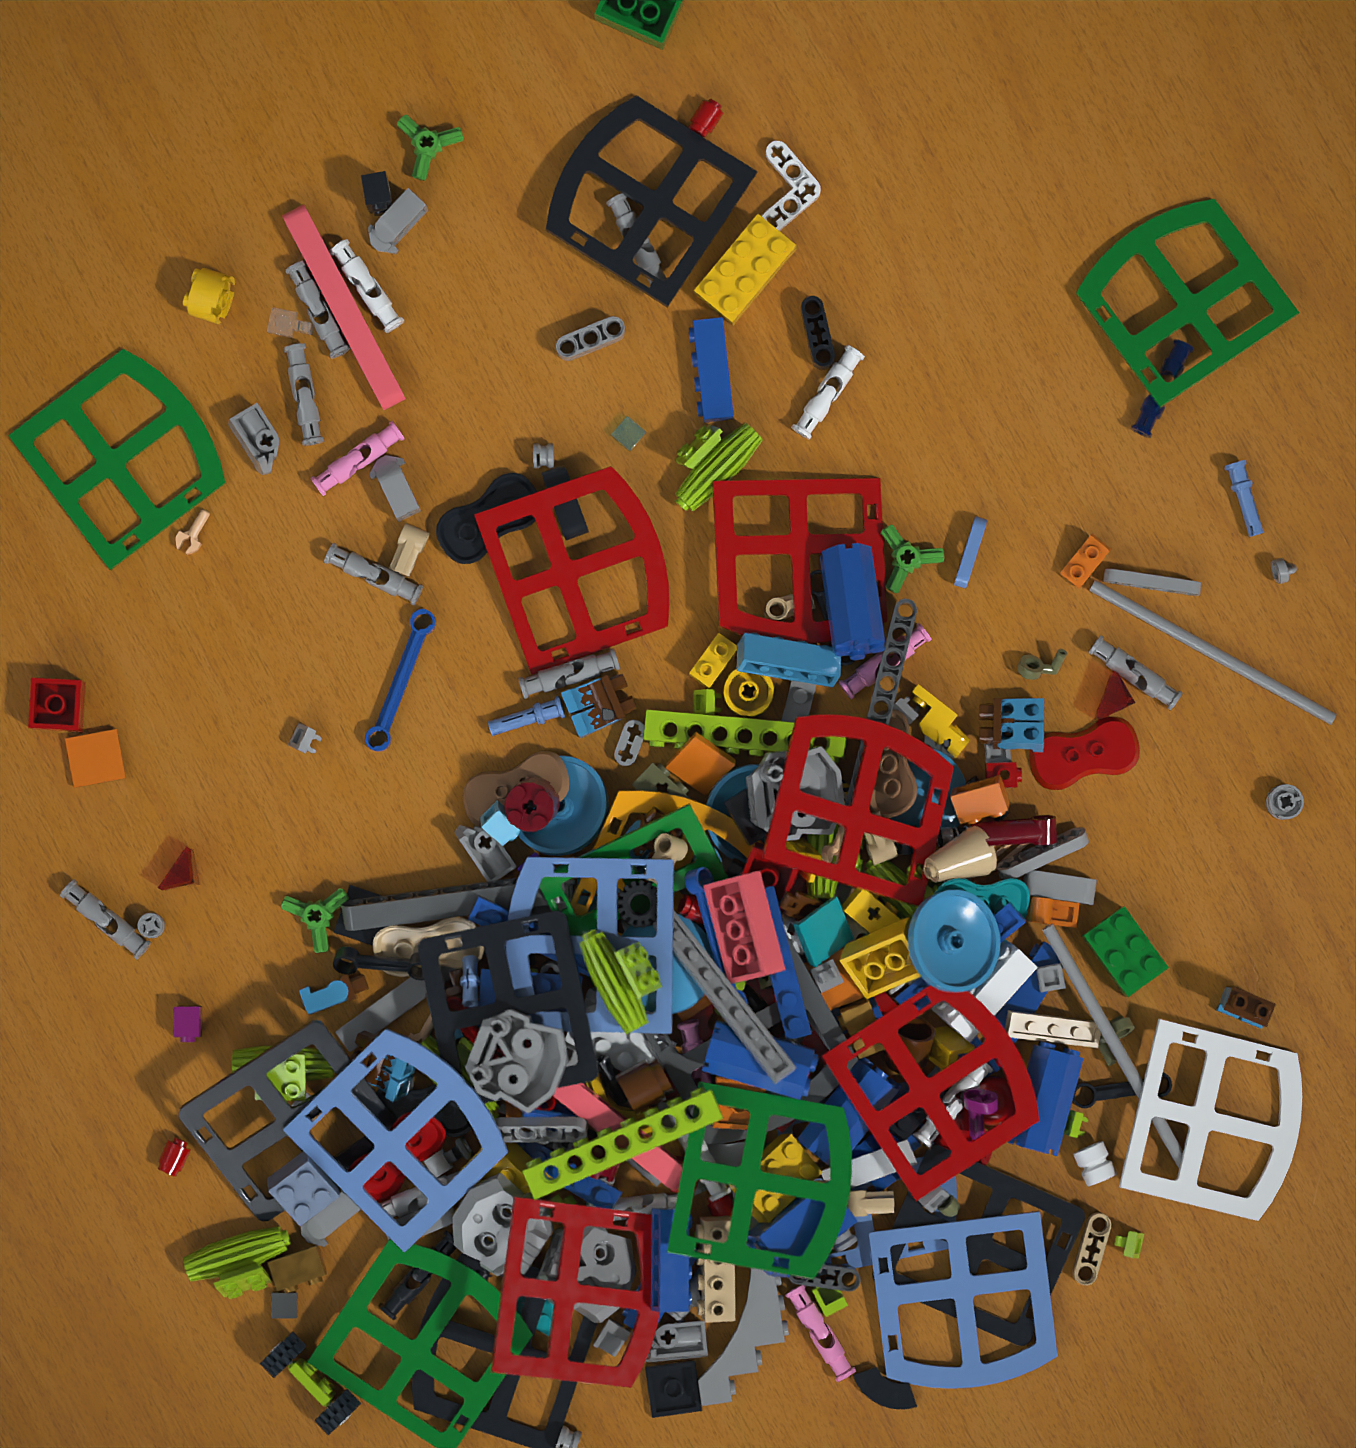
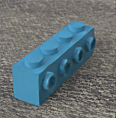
M744 633L737 644V671L833 687L841 676V656H836L833 653V648L829 645L819 646L808 644L805 641L795 642L784 640L781 637L772 638L760 636L758 633Z

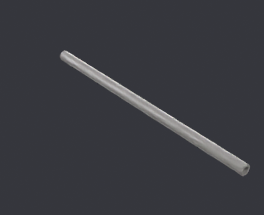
M1096 580L1093 582L1089 590L1090 592L1329 725L1333 723L1337 715L1336 713Z
M1054 924L1046 926L1042 929L1043 933L1137 1097L1140 1099L1143 1086L1141 1076ZM1153 1117L1151 1120L1179 1168L1183 1154L1181 1146L1165 1118Z

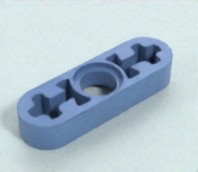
M975 516L956 575L955 586L965 589L967 587L987 519Z

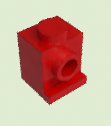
M1016 762L985 764L986 779L998 776L1001 771L1006 770L1009 773V778L1007 780L1002 779L1005 788H1017V782H1022V768L1017 767Z

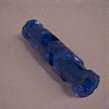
M1174 339V347L1169 357L1164 359L1158 371L1161 377L1163 375H1171L1176 379L1182 375L1185 369L1184 363L1189 353L1194 351V347L1188 343ZM1149 394L1140 408L1141 413L1135 425H1132L1130 429L1141 436L1151 438V430L1156 420L1161 418L1165 405L1159 408Z

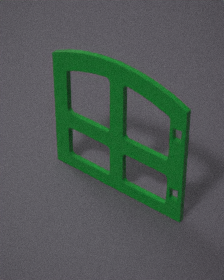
M1215 199L1195 202L1172 209L1133 229L1099 259L1076 292L1081 302L1159 408L1299 314L1297 308ZM1207 223L1237 261L1238 266L1197 294H1193L1156 246L1155 242L1174 232ZM1134 255H1140L1175 301L1177 307L1138 334L1131 335L1102 297L1101 293L1117 272ZM1253 283L1273 312L1235 339L1228 341L1208 316L1207 310L1245 284ZM1102 306L1111 316L1106 321L1097 312ZM1186 324H1191L1207 344L1212 354L1173 381L1165 382L1145 353ZM1146 368H1149L1156 377L1151 383L1142 373Z
M122 349L8 435L110 570L226 484L222 464L214 442L192 404L160 371L125 349ZM125 374L154 394L166 405V411L118 448L112 449L83 412L82 404L119 376ZM61 420H66L96 459L94 466L68 485L61 481L34 445V441ZM181 426L195 453L201 471V478L166 505L157 508L127 470L126 465L173 428ZM106 479L113 481L141 518V523L114 544L108 543L79 504V500ZM197 487L201 494L191 502H188L185 495ZM135 534L140 540L127 549L123 542Z
M690 803L577 857L632 859L629 854L630 850L663 833L680 828L692 848L696 860L674 871V893L686 888L685 875L692 869L706 867L713 876V883L729 879ZM563 864L555 868L554 873H568L569 864ZM631 865L632 874H640L636 865ZM544 877L541 881L540 889L551 910L560 911L554 901L555 898L562 896L567 906L561 912L567 916L571 936H583L594 929L597 930V908L586 914L577 915L561 886L563 882L574 877ZM622 878L625 886L630 885L633 881H644L643 878ZM650 882L653 886L657 887V884ZM637 895L631 900L630 905L634 912L644 914L650 909L651 902L645 895ZM617 905V920H619L621 916ZM587 976V977L589 978V980H590L592 986H593V987H596L595 984H594V982H593V980H592V978L589 977V976Z
M699 1081L697 1089L705 1087V1090L711 1088L718 1105L749 1111L750 1118L741 1165L738 1167L703 1161L701 1159V1151L706 1126L689 1133L667 1253L813 1280L827 1260L837 1240L850 1195L852 1149L844 1108ZM694 1105L692 1118L700 1114V1110L696 1105ZM775 1115L825 1125L830 1152V1181L828 1183L761 1171V1160L768 1122L771 1116ZM697 1180L712 1181L736 1187L726 1242H716L687 1235L688 1221ZM761 1190L816 1200L825 1204L817 1230L802 1256H792L747 1246V1237L757 1191ZM696 1242L711 1245V1254L694 1251ZM774 1258L789 1259V1268L774 1266Z
M389 1239L307 1362L435 1448H457L506 1374L491 1372V1361L478 1381H473L431 1352V1347L467 1295H472L497 1321L501 1292L473 1269L450 1256L418 1244H413L404 1253L392 1239ZM398 1263L434 1273L451 1282L450 1288L415 1339L408 1338L367 1309L391 1270ZM515 1310L510 1351L513 1352V1355H520L533 1334L521 1315ZM355 1327L361 1329L401 1357V1361L382 1389L374 1388L334 1361V1355ZM416 1370L424 1371L464 1398L463 1405L445 1431H439L397 1402V1398ZM462 1414L469 1419L461 1431L454 1427V1424Z

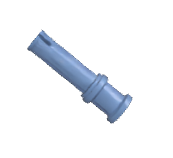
M1243 460L1226 465L1224 468L1229 472L1232 482L1230 488L1233 492H1236L1248 536L1252 537L1265 532L1262 528L1250 487H1253V482L1249 480L1245 468L1247 462Z
M556 696L555 700L542 704L539 702L535 703L533 708L489 720L488 725L492 736L536 722L542 725L545 724L546 720L559 716L565 718V713L560 697Z

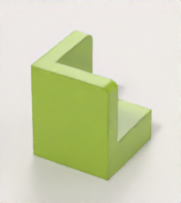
M820 1287L811 1288L825 1317L848 1306L841 1290Z

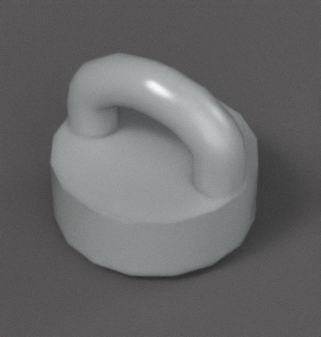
M1283 558L1272 560L1271 570L1275 581L1278 584L1288 582L1289 575L1297 571V566L1293 563H1285Z

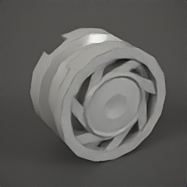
M1289 784L1278 785L1272 788L1266 798L1268 812L1274 818L1280 820L1296 817L1302 811L1304 805L1301 791Z

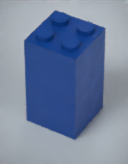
M814 1180L821 1183L829 1182V1180ZM796 1197L769 1223H758L748 1232L747 1246L781 1254L802 1256L817 1230L825 1204L821 1201ZM848 1207L838 1237L857 1222V1219ZM775 1257L773 1265L789 1268L790 1260ZM764 1271L767 1275H769V1276L771 1275L772 1277H790V1276H791V1275H785V1274H780V1273H774V1272Z

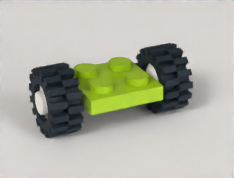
M292 1332L283 1342H280L270 1351V1354L260 1365L275 1378L289 1364L288 1370L323 1407H327L314 1421L329 1435L351 1416V1413L361 1402L346 1389L332 1403V1398L336 1394L333 1391L335 1386L326 1377L322 1379L316 1373L318 1369L307 1362L308 1359L304 1360L301 1357L297 1362L295 1360L292 1361L307 1347Z

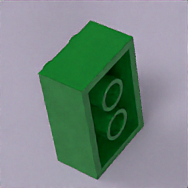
M600 0L594 13L595 21L663 50L683 7V0Z
M1125 906L1120 907L1081 935L1125 997L1131 996L1169 968Z

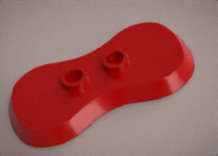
M1106 717L1097 721L1086 730L1077 733H1045L1043 752H1033V749H1030L1029 762L1036 781L1042 787L1050 790H1062L1088 775H1120L1128 772L1139 760L1140 747L1136 732L1128 721L1119 717Z
M412 1111L399 1117L390 1130H394ZM432 1117L406 1142V1148L420 1162L430 1158L439 1152L445 1143L446 1131L443 1125L436 1118ZM369 1153L362 1155L353 1162L348 1171H352ZM388 1161L364 1183V1189L377 1202H382L391 1198V1196L399 1191L406 1176L393 1162Z

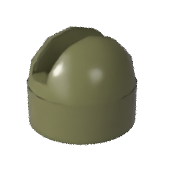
M949 1194L950 1197L937 1209L943 1215L953 1217L957 1215L960 1204L953 1195Z

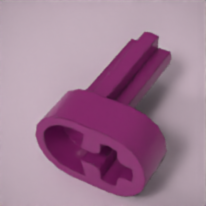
M970 1088L964 1092V1107L969 1113V1131L972 1140L984 1134L983 1114H991L998 1109L997 1095L992 1091Z

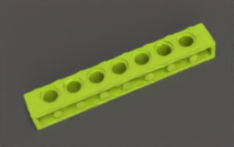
M646 710L644 740L650 742L649 746L664 747L665 743L675 744L674 748L680 749L691 738L689 735L690 729L694 726H700L702 728L701 736L718 748H724L726 753L739 754V750H748L749 755L764 756V752L788 751L794 722ZM668 724H676L677 733L672 737L665 735V727ZM719 728L727 730V737L723 741H716L714 737L715 731ZM744 730H749L752 733L751 741L746 744L741 743L739 740L740 733ZM770 732L777 735V742L772 746H768L764 742L765 735ZM825 737L828 744L824 750L833 762L839 763V759H846L847 738ZM817 738L811 739L809 748L814 747V741Z
M698 1088L690 1092L692 1096L683 1101L681 1097L675 1098L667 1102L668 1107L662 1110H658V1107L645 1111L643 1113L645 1117L635 1121L634 1117L620 1122L621 1127L612 1131L611 1127L597 1132V1138L588 1141L587 1137L574 1142V1148L565 1151L564 1147L549 1153L551 1157L541 1161L539 1157L527 1162V1168L522 1172L534 1200L723 1119V1114L712 1089ZM690 1104L698 1106L700 1114L695 1118L687 1116L685 1108ZM668 1114L674 1116L676 1125L672 1128L665 1127L662 1123L663 1116ZM641 1125H649L653 1130L652 1136L649 1138L641 1137L638 1132ZM618 1135H625L629 1139V1145L626 1148H620L616 1145L615 1138ZM595 1145L603 1146L606 1151L605 1156L602 1158L594 1157L592 1147ZM572 1155L579 1156L582 1159V1166L572 1168L568 1163V1158ZM549 1165L557 1167L559 1175L556 1178L547 1177L545 1167Z

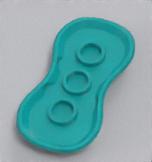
M957 878L944 882L935 892L947 890L969 892L980 898L989 907L993 915L1011 902L1025 918L1030 903L1029 888L1023 881L1014 878L1005 879L991 885H978L966 879Z

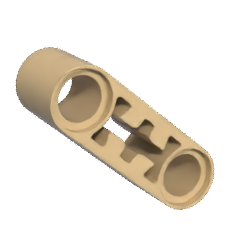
M1092 1213L1087 1218L1072 1270L1074 1279L1082 1285L1094 1283L1099 1272L1111 1229V1221L1103 1213ZM1097 1217H1102L1105 1220V1227L1101 1231H1095L1092 1227V1222ZM1089 1232L1096 1236H1102L1101 1241L1096 1238L1094 1246L1098 1248V1251L1092 1252L1090 1257L1092 1261H1095L1094 1265L1087 1261H1081L1082 1257L1088 1259L1089 1251L1085 1248L1093 1242V1238L1088 1237ZM1083 1266H1088L1091 1269V1276L1087 1280H1081L1078 1276V1271Z

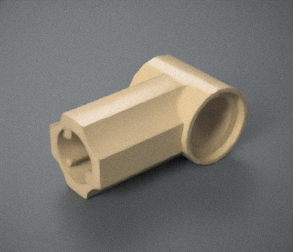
M406 523L400 534L399 546L389 569L409 577L419 553H422L426 545L429 532Z
M793 594L769 600L765 607L764 617L782 622L794 617ZM811 595L812 610H815L814 600ZM772 606H778L782 609L783 614L777 617L773 616L769 609Z
M876 811V812H873V813H872V814L881 816L880 811ZM864 833L867 841L866 848L873 865L898 856L893 841Z
M663 833L655 840V854L652 859H672L675 864L676 861H680L685 857L687 843L680 838ZM648 879L657 884V881L655 879Z
M850 1190L847 1207L854 1217L876 1213H894L893 1191L866 1192V1190Z

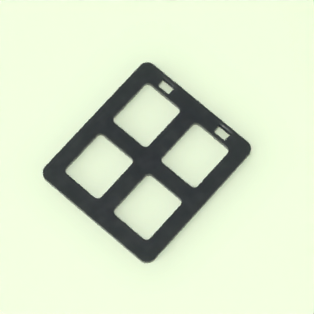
M552 911L424 938L419 942L418 952L439 1054L459 1074L463 1076L455 1039V1031L457 1029L480 1025L483 1023V1020L498 1016L510 1009L528 1015L563 1007L568 1011L578 1062L565 1068L558 1088L590 1082L597 1078L599 1074L598 1063L568 919L563 912ZM538 921L539 930L525 933L523 924ZM549 932L553 938L562 987L559 990L519 998L515 995L505 943L508 940ZM461 937L462 946L448 949L446 940ZM483 946L486 949L496 1000L493 1004L451 1011L447 1001L439 957L445 953ZM512 1074L509 1080L512 1084H516L518 1077ZM478 1094L484 1103L495 1101ZM454 1100L449 1101L453 1107L460 1108Z
M319 1020L310 1021L183 1104L179 1109L181 1121L260 1221H269L285 1211V1209L273 1196L266 1197L242 1165L282 1138L288 1136L283 1129L327 1087L325 1086L298 1105L290 1106L266 1075L267 1072L310 1044L317 1047L337 1075L352 1062L325 1024ZM364 1077L352 1088V1093L390 1130L396 1119ZM245 1086H251L275 1116V1119L235 1146L227 1147L203 1115ZM316 1106L306 1116L313 1119L321 1114L322 1111ZM204 1126L212 1135L207 1140L198 1131ZM364 1136L333 1156V1158L345 1170H348L353 1162L362 1155L371 1152L375 1145L367 1136ZM249 1184L257 1193L252 1198L243 1189Z
M933 1144L930 1149L927 1148L916 1173L923 1174L950 1156L951 1150L941 1145ZM974 1163L959 1174L992 1188L991 1196L981 1218L1001 1216L1009 1199L1016 1198L1062 1220L1046 1256L1051 1296L1085 1220L1083 1209L982 1163ZM908 1190L891 1229L949 1221L925 1211L923 1205L916 1201ZM1062 1232L1070 1234L1064 1249L1057 1245ZM994 1233L971 1235L966 1238L969 1272L971 1275L976 1274L981 1261L985 1259L1012 1271L1025 1269L1027 1266L1026 1255L993 1241L992 1236ZM906 1243L893 1245L890 1248L893 1278L896 1284L919 1282L895 1270ZM887 1257L878 1258L880 1273L889 1271ZM1031 1293L1018 1321L1015 1323H1011L974 1306L976 1327L1018 1346L1027 1345L1035 1331L1034 1317L1031 1320L1025 1316L1030 1303H1032ZM952 1298L920 1302L957 1318L956 1305Z

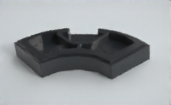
M877 1366L853 1374L858 1387L873 1402L898 1410L917 1407L910 1384L889 1381L881 1375Z

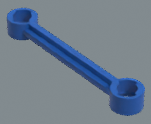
M419 609L410 618L412 631L377 723L375 727L367 731L365 736L367 746L373 751H385L391 744L389 731L424 639L436 626V619L429 610ZM427 613L432 618V625L429 624L427 628L418 630L414 624L416 617ZM382 730L386 733L388 741L384 742L381 746L373 747L370 743V736L373 732H381Z
M706 867L692 869L685 875V885L691 894L696 895L714 962L726 976L703 885L713 883V876ZM732 983L733 987L737 990L735 983ZM737 990V992L748 1005L745 994L742 991Z

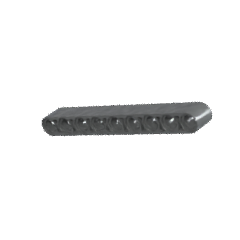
M910 599L899 600L895 605L885 643V650L883 651L866 718L889 725L917 614L916 604ZM902 605H908L912 609V615L910 617H902L898 612V608ZM896 629H901L906 633V639L902 642H897L893 639L892 632ZM895 653L899 656L900 663L897 666H890L886 661V656ZM883 678H890L894 682V688L885 691L881 688L880 681ZM878 702H883L887 705L888 712L884 715H878L874 711V705ZM863 740L860 742L845 802L846 806H849V803L852 801L856 784L855 779L858 776L861 756L865 746Z
M518 878L349 900L341 904L345 930L355 931L468 916L471 914L479 896L510 910ZM563 882L561 886L566 894L565 884ZM540 887L533 907L549 905ZM562 896L554 899L556 904L564 902Z

